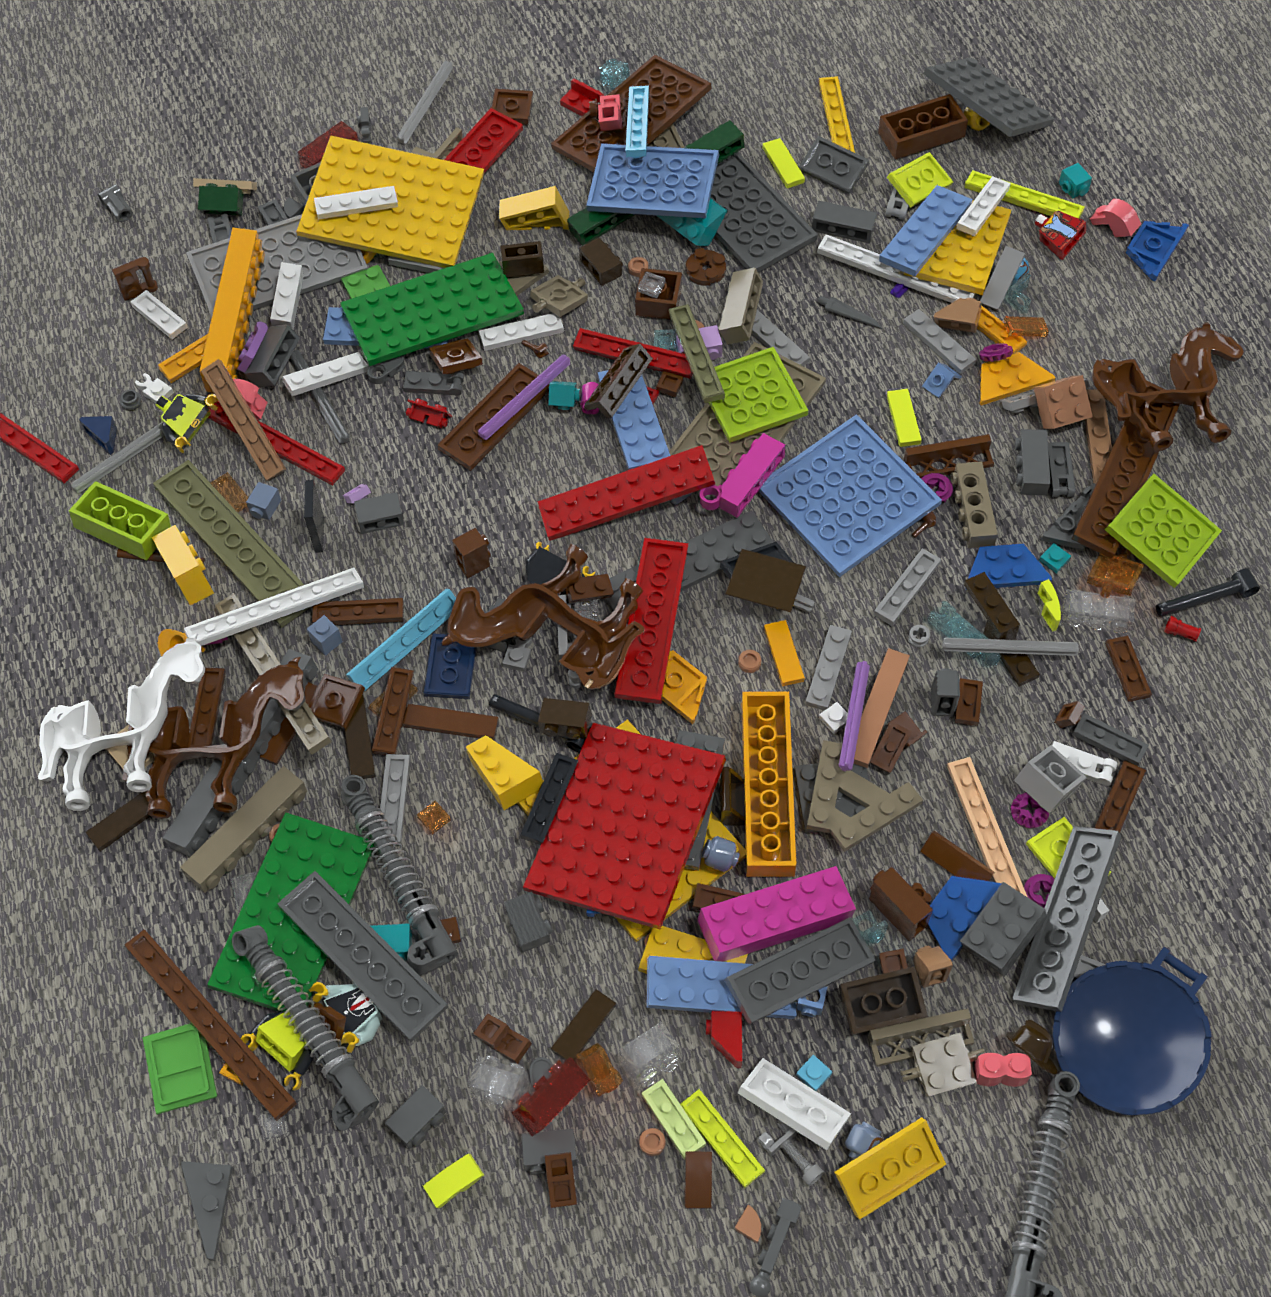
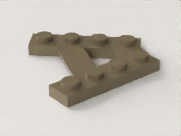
M823 740L807 829L830 833L845 852L922 804L923 799L910 782L888 793L851 770L842 771L838 766L842 743ZM838 791L866 808L852 817L847 816L835 808Z

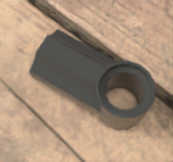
M113 185L98 193L102 205L105 209H109L118 221L125 222L133 215L132 209L124 200L117 185Z

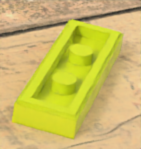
M781 138L763 143L762 149L787 189L805 183L804 175Z
M908 389L887 391V400L899 446L920 445L921 436Z

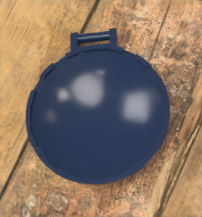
M1165 946L1151 964L1127 962V960L1114 961L1085 972L1071 984L1062 1012L1056 1011L1054 1017L1053 1043L1062 1071L1071 1072L1078 1078L1080 1083L1078 1092L1085 1098L1115 1113L1136 1116L1150 1115L1176 1106L1185 1100L1199 1085L1211 1057V1030L1208 1018L1199 1003V999L1196 997L1197 992L1208 976L1203 972L1199 974L1170 954L1171 951ZM1166 962L1194 982L1192 986L1162 967V963Z

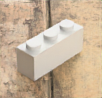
M281 262L270 317L272 326L288 324L292 330L294 328L303 281L302 265Z

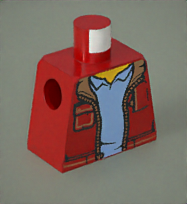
M1055 211L1050 218L1040 214L1035 221V225L1041 228L1039 230L1040 241L1061 260L1068 255L1086 234V222L1061 211Z

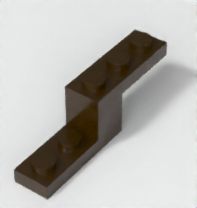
M982 572L965 580V588L987 619L983 632L987 639L1017 640L1016 636L1020 623L986 573ZM997 653L1019 687L1039 678L1040 673L1027 654Z

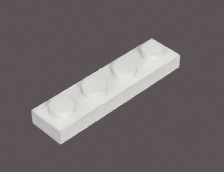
M992 176L958 221L956 229L975 236L1008 192L1010 183Z
M394 186L314 198L318 219L398 207Z
M552 313L479 330V336L484 351L520 343L523 340L529 341L564 332L561 318Z
M357 352L283 376V383L290 394L295 396L365 373L368 370V365L361 354Z

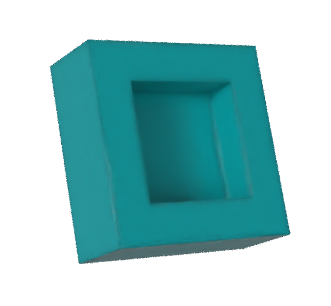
M1053 543L1040 556L1039 561L1057 574L1070 561L1071 555Z

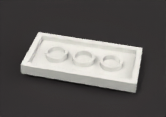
M764 1058L761 1059L738 1091V1094L828 1150L851 1114Z

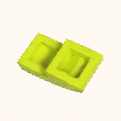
M1048 579L1041 582L1037 594L1044 603L1041 615L1052 632L1057 630L1061 620V610L1056 591Z
M467 1154L441 1171L423 1187L436 1208H441L459 1192L469 1189L484 1174L472 1155Z

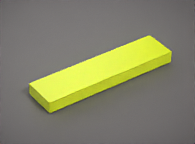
M700 1089L680 1104L697 1130L744 1189L765 1173L764 1168Z

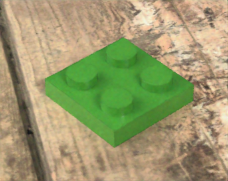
M379 264L341 278L350 299L390 286Z

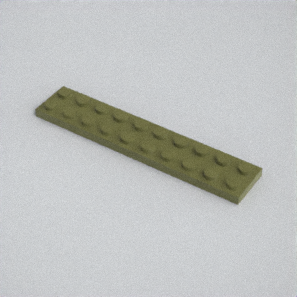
M189 460L153 483L154 488L257 601L304 585ZM310 607L277 618L275 621L282 628Z

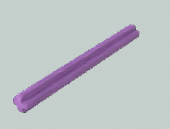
M563 354L484 424L478 430V435L484 440L493 435L570 365L569 357Z
M866 661L858 662L855 669L838 765L844 772L846 770L850 771L853 768L870 668Z

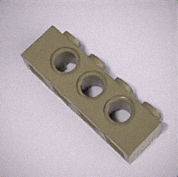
M982 462L958 463L955 466V471L951 473V483L953 486H956L955 502L960 505L958 517L959 521L963 522L964 525L962 528L963 540H967L968 548L995 546L998 533Z

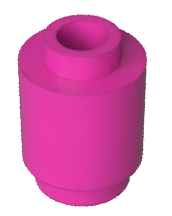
M588 382L582 386L580 406L585 414H597L599 412L598 408L588 411L584 408L585 403L598 386L596 382Z

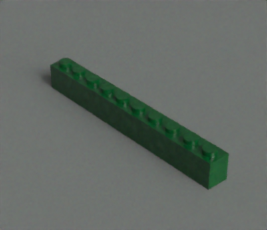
M729 120L708 134H704L693 143L688 144L685 148L718 150L719 158L717 164L745 148L744 134ZM586 207L580 212L573 214L567 219L569 231L583 246L635 214L587 211Z

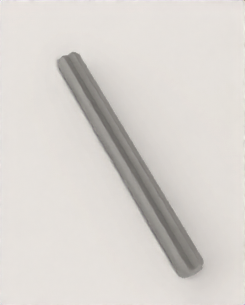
M445 60L397 135L398 143L405 145L452 71L453 63L451 61Z
M162 422L71 483L73 490L77 494L82 492L95 481L97 482L164 437L165 435L161 428Z
M944 638L942 642L944 651L1068 656H1076L1079 652L1078 643L972 638Z

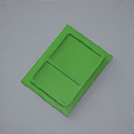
M191 1023L143 1037L157 1115L217 1097L207 1041Z

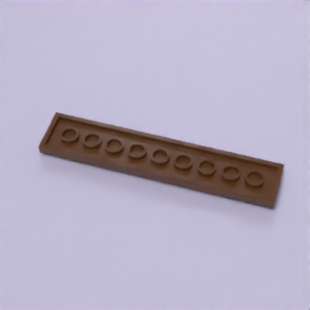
M1147 381L1150 386L1147 392L1166 390ZM1152 404L1148 408L1149 415L1161 430L1168 432L1180 404ZM1125 420L1071 538L1111 559L1115 555L1120 542L1105 531V529L1145 484L1159 454V451L1153 450L1149 440L1140 437L1139 429L1129 420Z

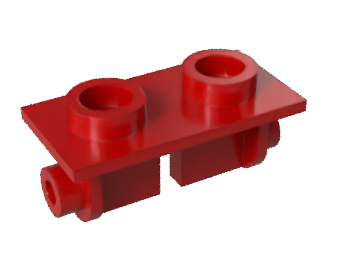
M416 398L415 401L408 399L412 406L407 409L406 416H409L411 420L424 423L426 416H429L427 424L442 428L448 424L446 417L452 418V415L444 406L435 404V407L427 405L428 402Z

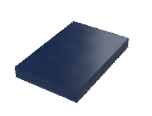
M432 633L424 697L470 699L477 647H467L458 642L442 646L441 643L448 634Z

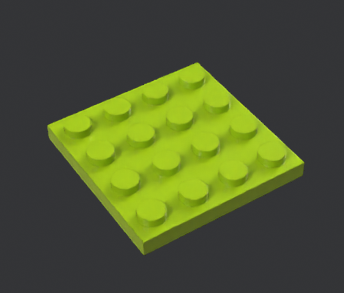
M774 347L714 367L724 390L725 398L709 402L729 443L808 415L809 410Z
M1154 473L1105 529V531L1173 588L1182 581L1222 531Z

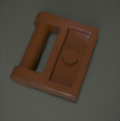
M141 257L112 269L124 301L136 298L145 290L148 292L157 291L158 285L152 277L148 258ZM139 269L142 270L146 281L141 284L136 274V271Z

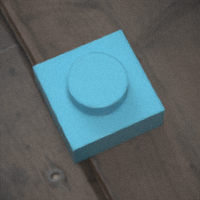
M812 1055L796 1073V1076L808 1087L817 1091L833 1072L816 1056Z

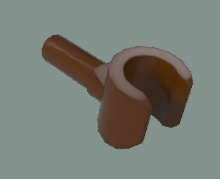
M526 340L522 341V344L533 350L538 358L549 354L546 351L548 347L545 343L536 346Z
M932 511L922 518L924 523L911 534L914 538L926 528L936 525V516Z

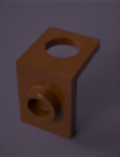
M906 711L892 720L912 731L904 747L905 750L928 733L926 729L921 732Z

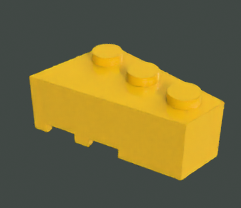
M556 186L500 200L499 219L506 230H532V227H544V230H551V227H563V230L569 229L567 222L569 210Z
M176 525L151 537L190 605L214 594L202 572L206 568L200 558L195 559L198 554L193 545L187 546L190 540L184 531L179 532Z
M485 735L466 746L471 763L503 810L540 790L543 784L540 771Z

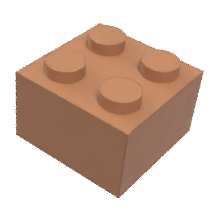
M1083 375L1070 376L1033 387L1044 429H1055L1093 417Z

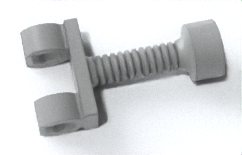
M778 1120L777 1125L785 1135L777 1142H774L771 1136L764 1132L758 1137V1142L771 1157L783 1148L804 1172L802 1179L808 1186H812L825 1172L818 1164L811 1165L797 1148L790 1143V1140L798 1132Z

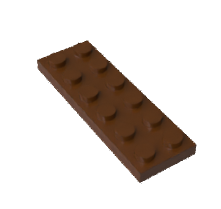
M518 363L437 445L438 450L471 471L547 394L549 384L487 440L482 439L478 435V430L539 376Z

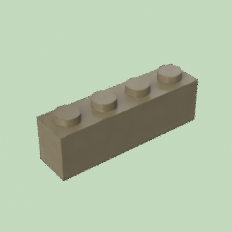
M755 267L733 272L725 307L722 311L721 323L718 327L719 334L724 338L727 345L750 340L763 281Z

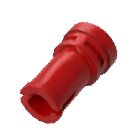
M1170 616L1164 633L1173 634L1174 636L1179 635L1194 642L1197 641L1201 632V628L1183 623L1182 620H1177L1174 616Z

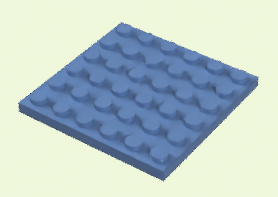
M857 414L774 471L759 489V493L839 577L937 508L942 502V499Z

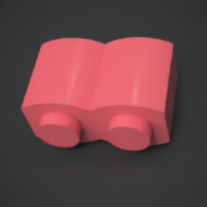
M984 1053L978 1056L974 1064L977 1084L982 1086H995L1000 1083L1012 1087L1022 1086L1028 1082L1032 1075L1030 1057L1022 1053H1012L1006 1056L997 1053Z

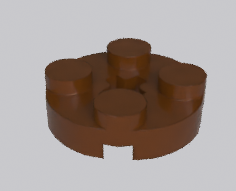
M704 248L696 249L686 261V273L693 283L702 286H708L716 281L717 283L720 282L726 274L724 255L712 250H705ZM705 265L710 267L706 270H703V266Z

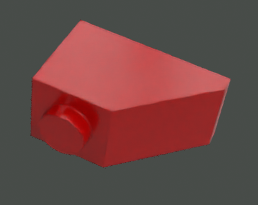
M711 1011V1020L706 1019V1035H711V1044L736 1068H742V1012Z

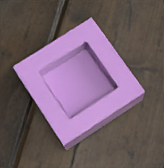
M360 484L343 496L347 503L353 504L354 501L367 498L366 495L371 493L367 485Z

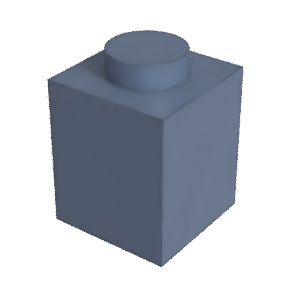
M258 482L246 503L253 517L270 520L281 502V497L277 488Z
M325 615L307 628L310 641L325 656L343 642L339 629Z

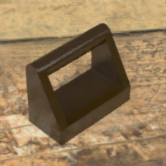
M725 766L720 775L721 823L724 826H745L744 778L730 767Z

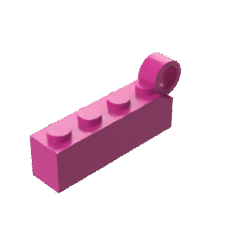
M763 433L759 439L753 441L749 452L741 456L738 466L730 470L723 485H713L700 490L701 506L707 510H715L720 507V509L738 518L784 459L785 444ZM707 495H715L717 498L714 500H707L704 497Z

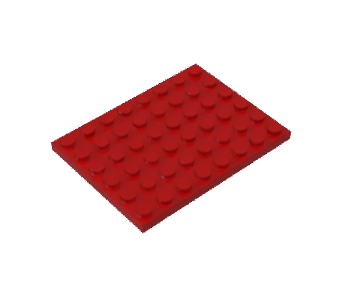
M593 722L578 756L576 769L545 841L540 845L523 889L526 892H532L533 894L661 930L726 758L725 755Z

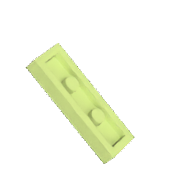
M663 1079L641 1093V1096L684 1160L686 1151H699L706 1146L705 1140Z

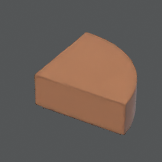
M748 1205L734 1230L753 1242L758 1243L761 1235V1222L756 1211Z

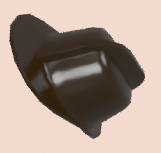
M1028 1019L1015 1033L1007 1032V1038L1024 1051L1038 1066L1050 1074H1057V1068L1049 1058L1053 1047L1052 1037L1044 1027Z

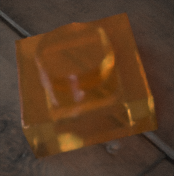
M436 800L417 814L419 821L432 835L451 821L450 816Z

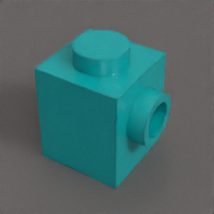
M1076 163L1062 170L1059 184L1063 191L1068 193L1073 199L1079 195L1083 196L1089 191L1092 177L1079 163Z
M551 381L549 384L548 405H556L558 409L569 410L575 406L576 401H580V389L577 388V383Z

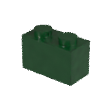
M206 183V186H199L198 210L203 214L221 215L227 213V215L242 216L244 192L234 184L218 187L217 184Z

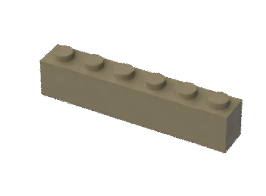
M283 766L180 867L184 875L204 893L209 889L215 888L219 884L220 878L226 872L232 871L236 867L238 860L244 854H249L255 847V843L261 837H266L272 826L278 820L281 821L285 812L289 813V809L295 803L298 804L305 798L307 789L304 782Z

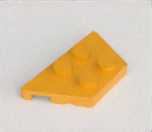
M1020 352L1012 354L1006 359L983 363L980 368V405L982 406L1034 389L1033 387L1055 381V376Z
M672 650L669 655L662 700L693 724L696 720L706 687L707 676Z

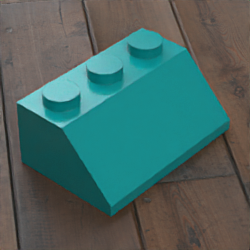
M710 198L706 218L656 216L695 245L709 246L728 210Z

